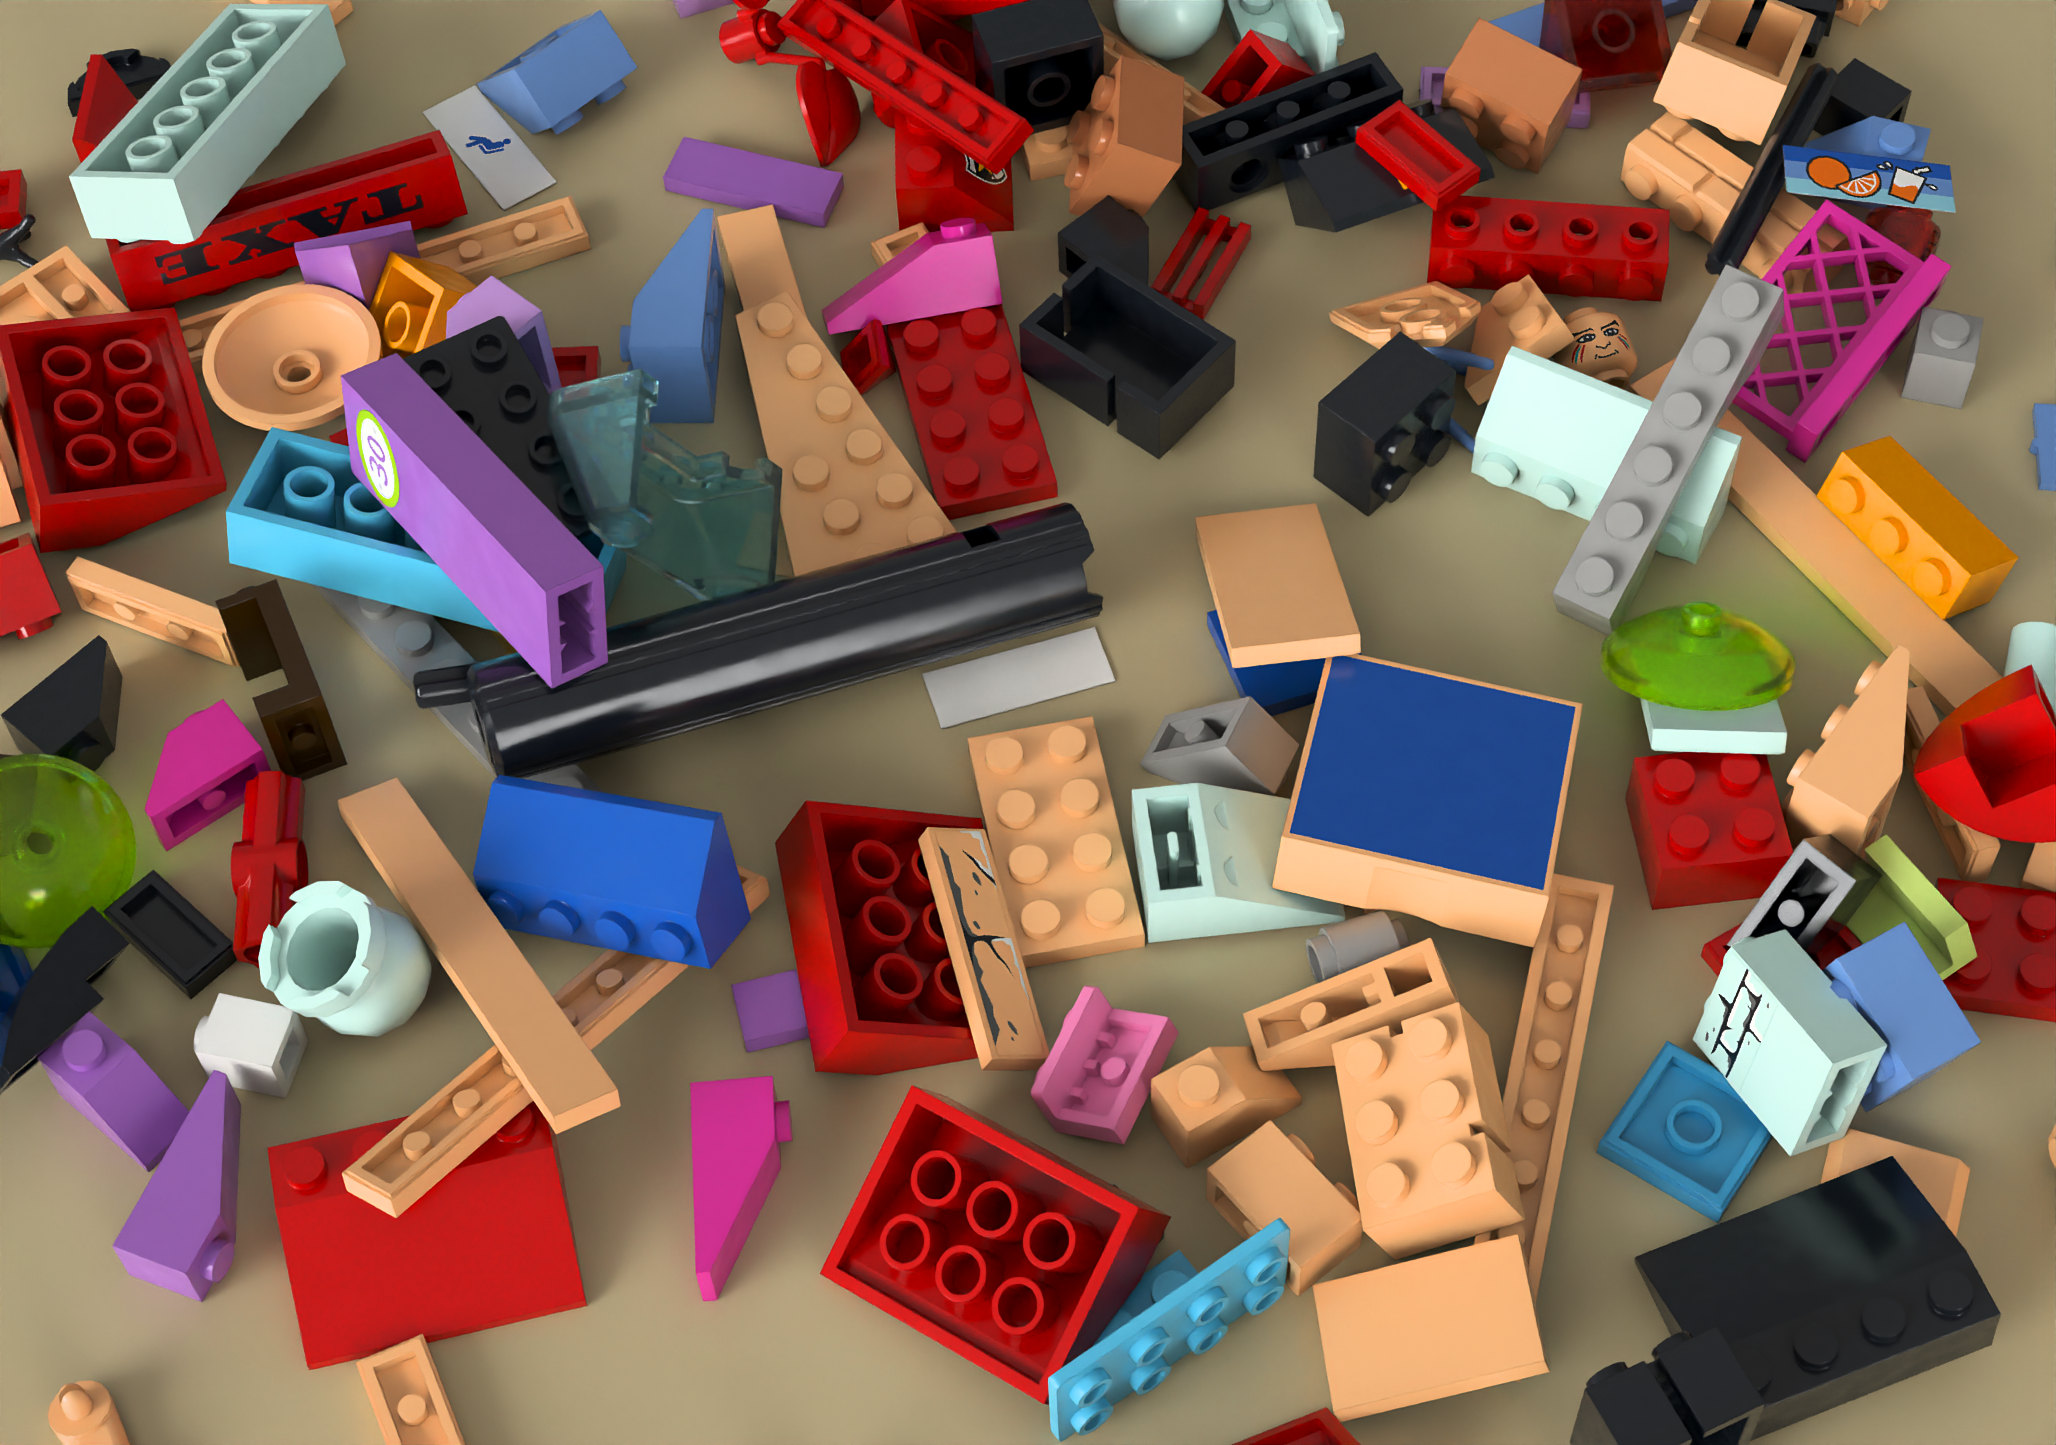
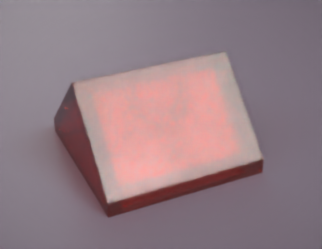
M1545 0L1539 48L1583 69L1577 94L1661 83L1672 57L1662 0Z

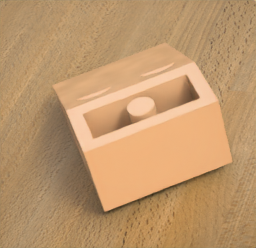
M1901 644L1896 646L1883 664L1876 660L1869 664L1854 691V694L1859 697L1850 709L1842 704L1835 709L1821 734V738L1825 742L1816 753L1806 749L1793 766L1787 779V783L1793 787L1781 804L1793 852L1803 839L1831 834L1865 860L1867 856L1864 849L1879 839L1903 769L1910 649Z

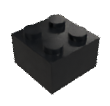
M1029 0L972 15L976 88L1025 118L1035 130L1032 134L1070 125L1075 112L1086 109L1091 101V95L1098 78L1104 74V35L1088 0Z
M1402 332L1396 334L1319 401L1313 477L1367 517L1384 502L1392 503L1404 493L1413 476L1425 466H1435L1449 449L1451 444V438L1449 437L1450 420L1456 404L1453 396L1457 370Z

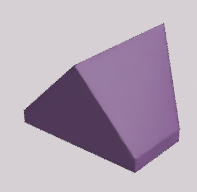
M411 221L294 243L295 253L305 284L322 285L343 291L361 302L368 311L390 251L421 259Z

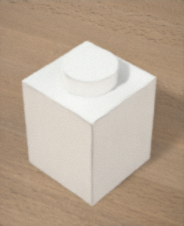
M219 993L210 1016L205 1015L202 1017L196 1028L194 1052L208 1079L213 1070H217L227 1075L232 1087L286 1098L309 1039L297 1012L285 1006Z

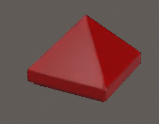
M875 318L840 352L843 371L861 396L896 372L882 322Z

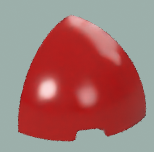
M2031 664L1984 688L1949 714L1934 729L1921 747L1914 765V777L1924 792L1938 807L1958 822L1973 830L2009 841L2049 843L2056 842V715Z

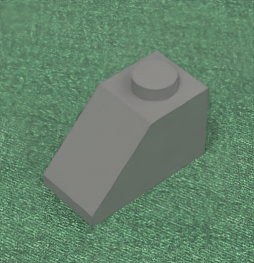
M1249 696L1165 715L1140 765L1149 773L1179 784L1202 783L1272 796L1286 782L1289 774L1288 767L1299 744Z

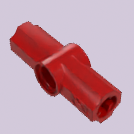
M262 771L254 779L246 781L242 841L234 842L231 851V879L237 898L233 952L238 962H246L257 968H260L258 957L263 934L268 924L277 928L285 913L297 903L289 899V897L294 892L308 886V857L306 846L302 839L305 787L301 778L289 776L282 771Z

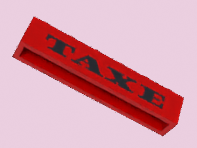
M436 130L240 188L229 200V203L222 208L204 229L202 235L189 243L173 244L169 240H139L124 243L118 239H105L130 312L170 308L178 301L201 294L206 296L221 294L230 289L234 284L254 278L269 279L285 273L288 268L299 265L294 248L295 242L411 221L413 231L424 227L429 229L440 228L451 223L454 218L467 215L468 212L451 153L440 130Z

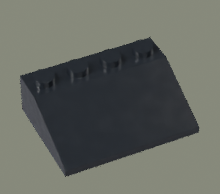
M1893 1156L1635 1257L1636 1266L1670 1335L1672 1336L1682 1331H1690L1694 1337L1717 1326L1765 1402L1750 1441L1992 1345L2001 1316L1998 1307L1965 1248Z

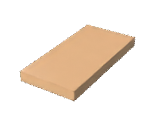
M1316 503L1195 517L1196 537L1232 668L1361 653L1360 632Z

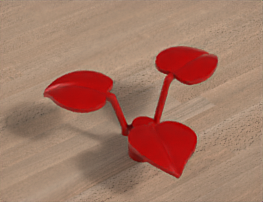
M732 0L741 9L737 11L736 18L723 22L720 27L719 40L724 54L730 61L736 64L755 59L759 66L767 63L798 66L796 72V91L820 167L831 164L853 142L860 128L861 113L859 102L849 79L835 68L826 70V64L820 57L776 53L781 43L785 41L786 36L776 26L783 16L781 17L775 11L761 9L770 0ZM840 0L863 15L861 0ZM878 16L865 17L870 19L871 21H874Z

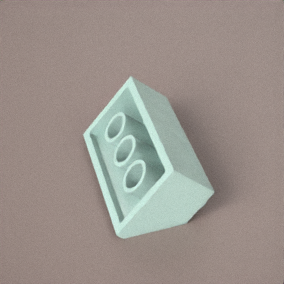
M1512 346L1505 358L1476 434L1471 473L1485 478L1493 485L1508 487L1535 498L1549 508L1564 510L1590 521L1653 401ZM1716 427L1671 514L1656 548L1658 552L1667 556H1676L1693 564L1697 563L1725 511L1742 441L1741 436Z

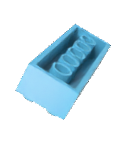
M271 427L226 510L229 563L499 632L352 473L349 446ZM617 515V521L614 524L579 540L603 565L606 614L626 569L629 517Z

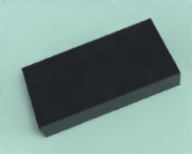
M154 870L103 910L107 921L190 999L195 997L237 961L233 952L234 943Z

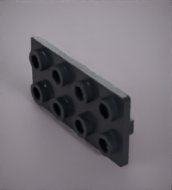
M503 316L492 318L403 358L578 540L617 521L618 513Z

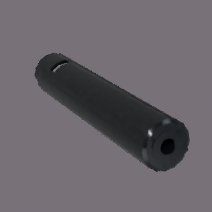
M1064 502L991 522L978 528L947 534L606 628L608 663L555 688H551L518 652L472 664L467 672L468 689L482 744L496 778L499 775L523 779L988 648L991 645L1012 639H1020L1098 617L1103 610V597L1100 594L1087 591L1083 563L1095 549L1080 513L1071 503Z

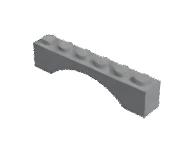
M1725 265L1552 592L1559 613L1612 638L1615 637L1644 581L1665 527L1697 461L1729 405L1756 369L1784 316V289L1729 265Z

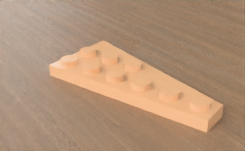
M784 291L735 315L738 337L749 385L753 394L757 420L766 451L767 464L784 539L792 565L793 577L957 532L788 291Z

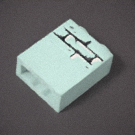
M1786 929L1758 938L1746 937L1731 946L1724 956V965L1712 994L1704 1004V1013L1694 1034L1693 1041L1718 1071L1723 1074L1728 1083L1790 1157L1844 1138L1885 1052L1887 1044L1847 999L1839 998L1830 988L1832 981Z

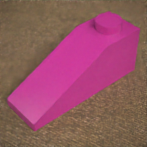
M958 218L941 223V231L926 233L822 309L823 321L828 334L864 329L874 318L880 320L882 325L1003 304L991 232L985 223L976 224L973 218Z
M773 1076L690 1083L695 1268L703 1301L718 1300L781 1170L780 1142H790L793 1140L790 1101H777Z

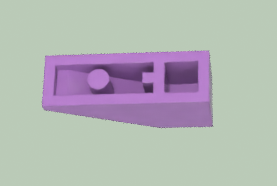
M213 1070L112 1245L129 1275L203 1302L213 1282L221 1281L227 1274L233 1261L234 1244L236 1243L241 1103L225 1073Z

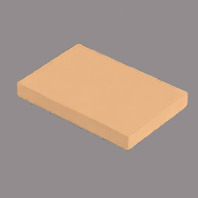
M1518 1234L1312 1285L1332 1408L1340 1422L1550 1372L1524 1247Z

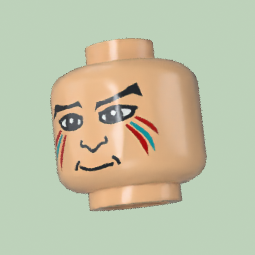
M1593 307L1578 309L1567 315L1563 321L1576 340L1553 355L1555 363L1624 390L1630 383L1629 377L1637 368V354L1624 321L1614 313L1597 312Z

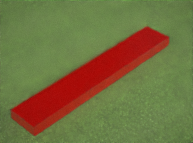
M797 0L776 25L786 37L813 55L822 58L824 62L996 175L1035 131L1025 118L840 0Z

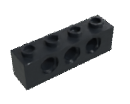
M1374 52L1183 125L1182 165L1172 178L1195 212L1198 207L1206 210L1217 208L1284 182L1278 158L1296 153L1294 147L1296 142L1325 134L1328 135L1329 141L1348 135L1347 125L1375 117L1398 100L1403 102L1404 89L1379 55Z

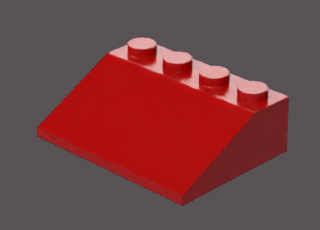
M175 307L0 325V397L40 553L101 546L226 491L227 482Z
M806 800L776 840L775 847L815 1072L882 1075L978 1058L918 839L927 827L984 829L981 818Z
M911 1085L823 1265L820 1275L1042 1404L1049 1405V1377L1095 1344L1141 1281L1171 1216L947 1096Z
M534 1101L529 1103L397 1218L348 1192L342 1172L409 1116L267 1148L275 1210L305 1359L309 1370L369 1357L421 1334L424 1335L426 1342L430 1343L587 1306L556 1133Z

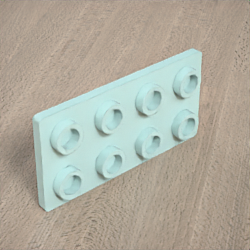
M1223 0V10L1237 45L1246 33L1252 29L1288 43L1316 74L1339 66L1336 53L1337 46L1343 45L1345 41L1344 25L1338 11H1331L1328 0Z

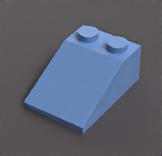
M714 209L700 210L633 300L631 325H622L620 329L622 362H631L628 365L627 372L629 399L639 400L643 423H714L726 287Z

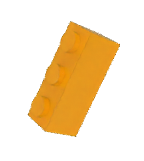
M1891 436L1842 451L1816 496L1942 620L1989 603L2019 558Z

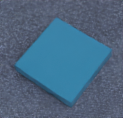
M1666 1041L1600 1140L1597 1153L1714 1222L1719 1223L1771 1142L1773 1135L1717 1068Z

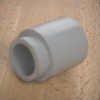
M1377 910L1322 927L1319 930L1318 936L1306 940L1308 961L1317 983L1410 946L1401 921L1399 919L1390 920L1383 910Z

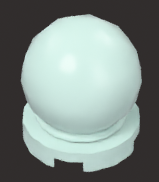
M1113 0L1119 29L1128 43L1141 53L1169 61L1196 54L1217 33L1224 1Z
M317 881L294 892L289 899L297 903L285 913L277 928L268 924L263 934L258 960L261 982L264 987L274 992L280 1003L305 1017H316L324 1025L340 1034L378 1037L405 1024L423 1002L432 976L427 943L408 919L389 908L377 906L372 898L340 881Z

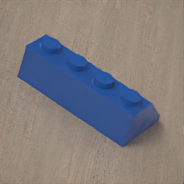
M499 775L492 782L473 877L478 892L504 929L711 969L751 920L721 812Z

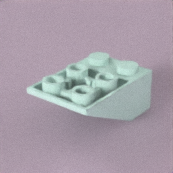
M1202 783L1132 790V834L1148 943L1345 921L1343 904L1272 888L1281 837L1291 799Z

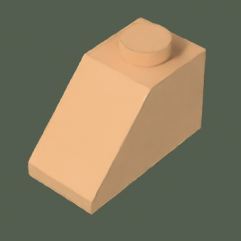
M1253 1046L1208 1047L1151 1079V1118L1186 1168L1195 1165L1257 1130L1269 1120L1272 1121L1302 1104V1097L1282 1070H1261Z

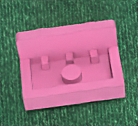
M1085 985L1075 1005L1067 1013L1062 1030L1047 1060L1037 1071L1034 1085L1031 1089V1097L1056 1132L1124 1145L1151 1091V1079L1159 1074L1179 1032L1169 1017L1112 1008L1099 987Z

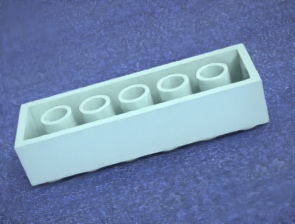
M229 4L69 176L91 238L118 239L124 243L139 240H169L173 244H185L199 238L204 229L222 208L229 203V200L246 180L255 173L258 166L280 144L282 138L304 116L306 110L328 88L331 81L346 65L329 5Z

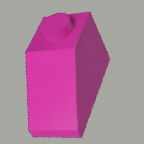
M224 699L206 710L193 713L181 725L167 734L144 809L160 844L166 852L245 803L246 781L257 777L259 772L271 771L262 747Z

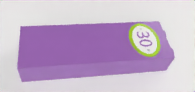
M397 353L341 375L352 473L551 688H555L608 663L603 565Z

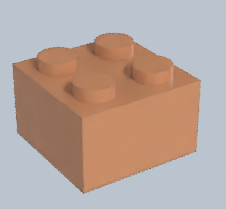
M1479 18L1445 73L1440 106L1456 108L1476 142L1495 152L1496 157L1501 162L1514 169L1526 168L1538 174L1571 119L1583 69Z
M1121 55L1109 75L1102 74L1098 78L1090 103L1084 111L1078 110L1075 112L1067 132V142L1073 145L1072 158L1067 166L1064 178L1065 187L1070 188L1069 213L1081 216L1109 195L1125 209L1134 210L1142 218L1145 216L1182 165L1183 76Z

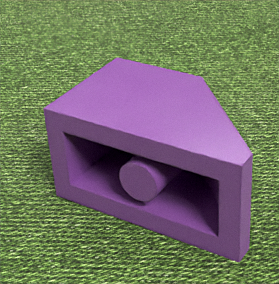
M90 1011L38 1057L58 1094L147 1172H150L163 1159L189 1114L187 1108L140 1055Z

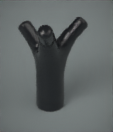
M26 214L20 223L0 233V260L18 262L26 268H30L38 263L37 260L23 252L19 247L20 243L31 237L30 228L36 222L32 214Z

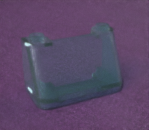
M641 369L562 387L550 394L547 416L550 431L588 527L594 534L600 537L604 544L620 549L701 601L775 582L782 468L766 457L755 459V469L729 466L730 455L724 451L697 457L649 424L651 407L657 405L659 382Z

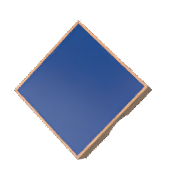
M1359 654L1327 657L1281 837L1272 888L1362 909L1402 912L1423 918L1441 927L1535 948L1550 895L1583 704Z

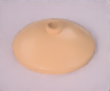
M285 285L263 291L242 301L217 323L204 348L202 370L207 388L214 402L234 420L253 428L270 431L271 427L286 431L302 430L326 423L345 413L341 375L382 359L383 344L378 326L372 314L361 302L351 295L322 285Z

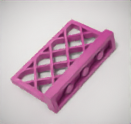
M1826 199L1761 279L1784 289V316L1781 320L1784 333L1774 334L1766 349L1787 347L1792 371L1762 374L1760 364L1758 363L1756 369L1743 384L1732 403L1788 439L1789 442L1785 450L1806 463L1917 323L1922 307H1929L1936 299L1952 266L1932 253L1923 262ZM1826 223L1847 236L1850 250L1821 253L1817 233ZM1807 247L1809 254L1800 255ZM1886 261L1904 274L1896 283L1871 286L1866 262ZM1854 264L1859 287L1829 290L1824 267ZM1812 268L1817 291L1787 294L1783 275L1790 270ZM1884 298L1876 308L1874 299ZM1862 301L1866 315L1865 323L1863 325L1837 327L1832 304ZM1821 305L1826 329L1796 332L1790 308ZM1850 340L1845 348L1842 349L1841 341ZM1829 342L1833 359L1830 367L1804 369L1799 345ZM1817 382L1809 392L1807 383ZM1796 385L1799 405L1790 417L1768 403L1765 387Z

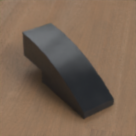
M93 906L63 932L18 990L0 1022V1095L40 1062L38 1057L86 1013L89 1011L93 1013L104 1000L91 985L110 969L130 943Z

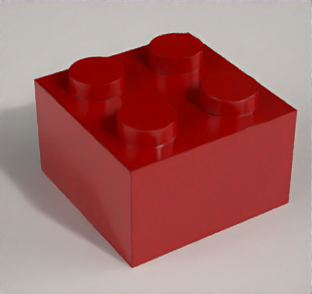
M1681 752L1634 758L1625 801L1652 910L1761 898L1793 854L1767 754Z

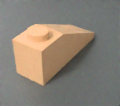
M1428 938L1243 1013L1257 1062L1262 1071L1335 1066L1331 1044L1387 1025L1399 1035L1403 1033L1401 1021L1457 1002L1460 1003L1432 939Z

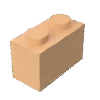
M1271 1120L1207 1168L1206 1199L1245 1241L1278 1218H1282L1290 1228L1286 1284L1297 1296H1300L1361 1246L1363 1227L1359 1203L1355 1195L1340 1182L1332 1184L1316 1168L1315 1158L1307 1145L1294 1134H1289L1286 1137Z

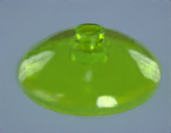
M1690 602L1683 605H1673L1634 617L1621 624L1604 639L1600 654V665L1603 673L1619 688L1647 701L1691 710H1737L1768 703L1782 696L1790 689L1794 682L1796 669L1794 655L1776 634L1740 613L1721 608L1709 602Z
M33 753L14 755L0 759V944L24 949L52 948L63 932L91 906L107 920L103 911L122 896L131 884L136 863L135 832L129 813L120 797L103 778L92 770L70 759L54 755ZM34 833L47 835L52 842L51 851L42 855L32 852L27 844L28 837Z

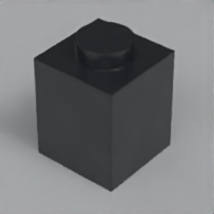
M1854 58L1837 74L1838 78L1835 81V89L1813 130L1824 136L1872 116L1904 122L1912 91Z

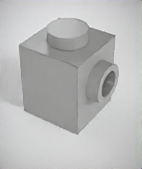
M1922 307L1909 351L1901 398L1961 409L1976 365L1984 318L1960 314L1955 311Z

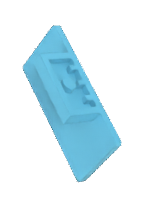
M1276 1219L1200 1273L1195 1270L1180 1250L1144 1273L1141 1281L1095 1344L1049 1377L1050 1427L1059 1442L1064 1441L1075 1432H1078L1081 1436L1093 1432L1111 1416L1114 1410L1113 1406L1134 1391L1138 1395H1143L1156 1388L1169 1375L1172 1364L1191 1351L1195 1355H1200L1213 1348L1226 1335L1228 1325L1249 1311L1251 1315H1258L1271 1307L1283 1294V1286L1286 1283L1290 1228L1283 1219Z

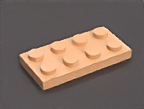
M1093 716L967 738L968 752L986 835L1025 968L1145 947V933Z

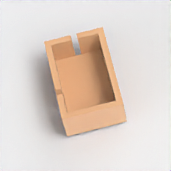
M1698 0L1678 40L1653 101L1665 106L1676 117L1688 120L1697 119L1715 126L1723 135L1732 140L1741 142L1749 140L1761 145L1789 84L1816 16L1778 0H1767L1745 50L1736 46V42L1755 0Z
M1459 1002L1401 1021L1403 1033L1399 1035L1387 1025L1331 1044L1363 1231L1394 1260L1525 1221L1515 1166L1505 1154L1511 1151L1489 1036Z

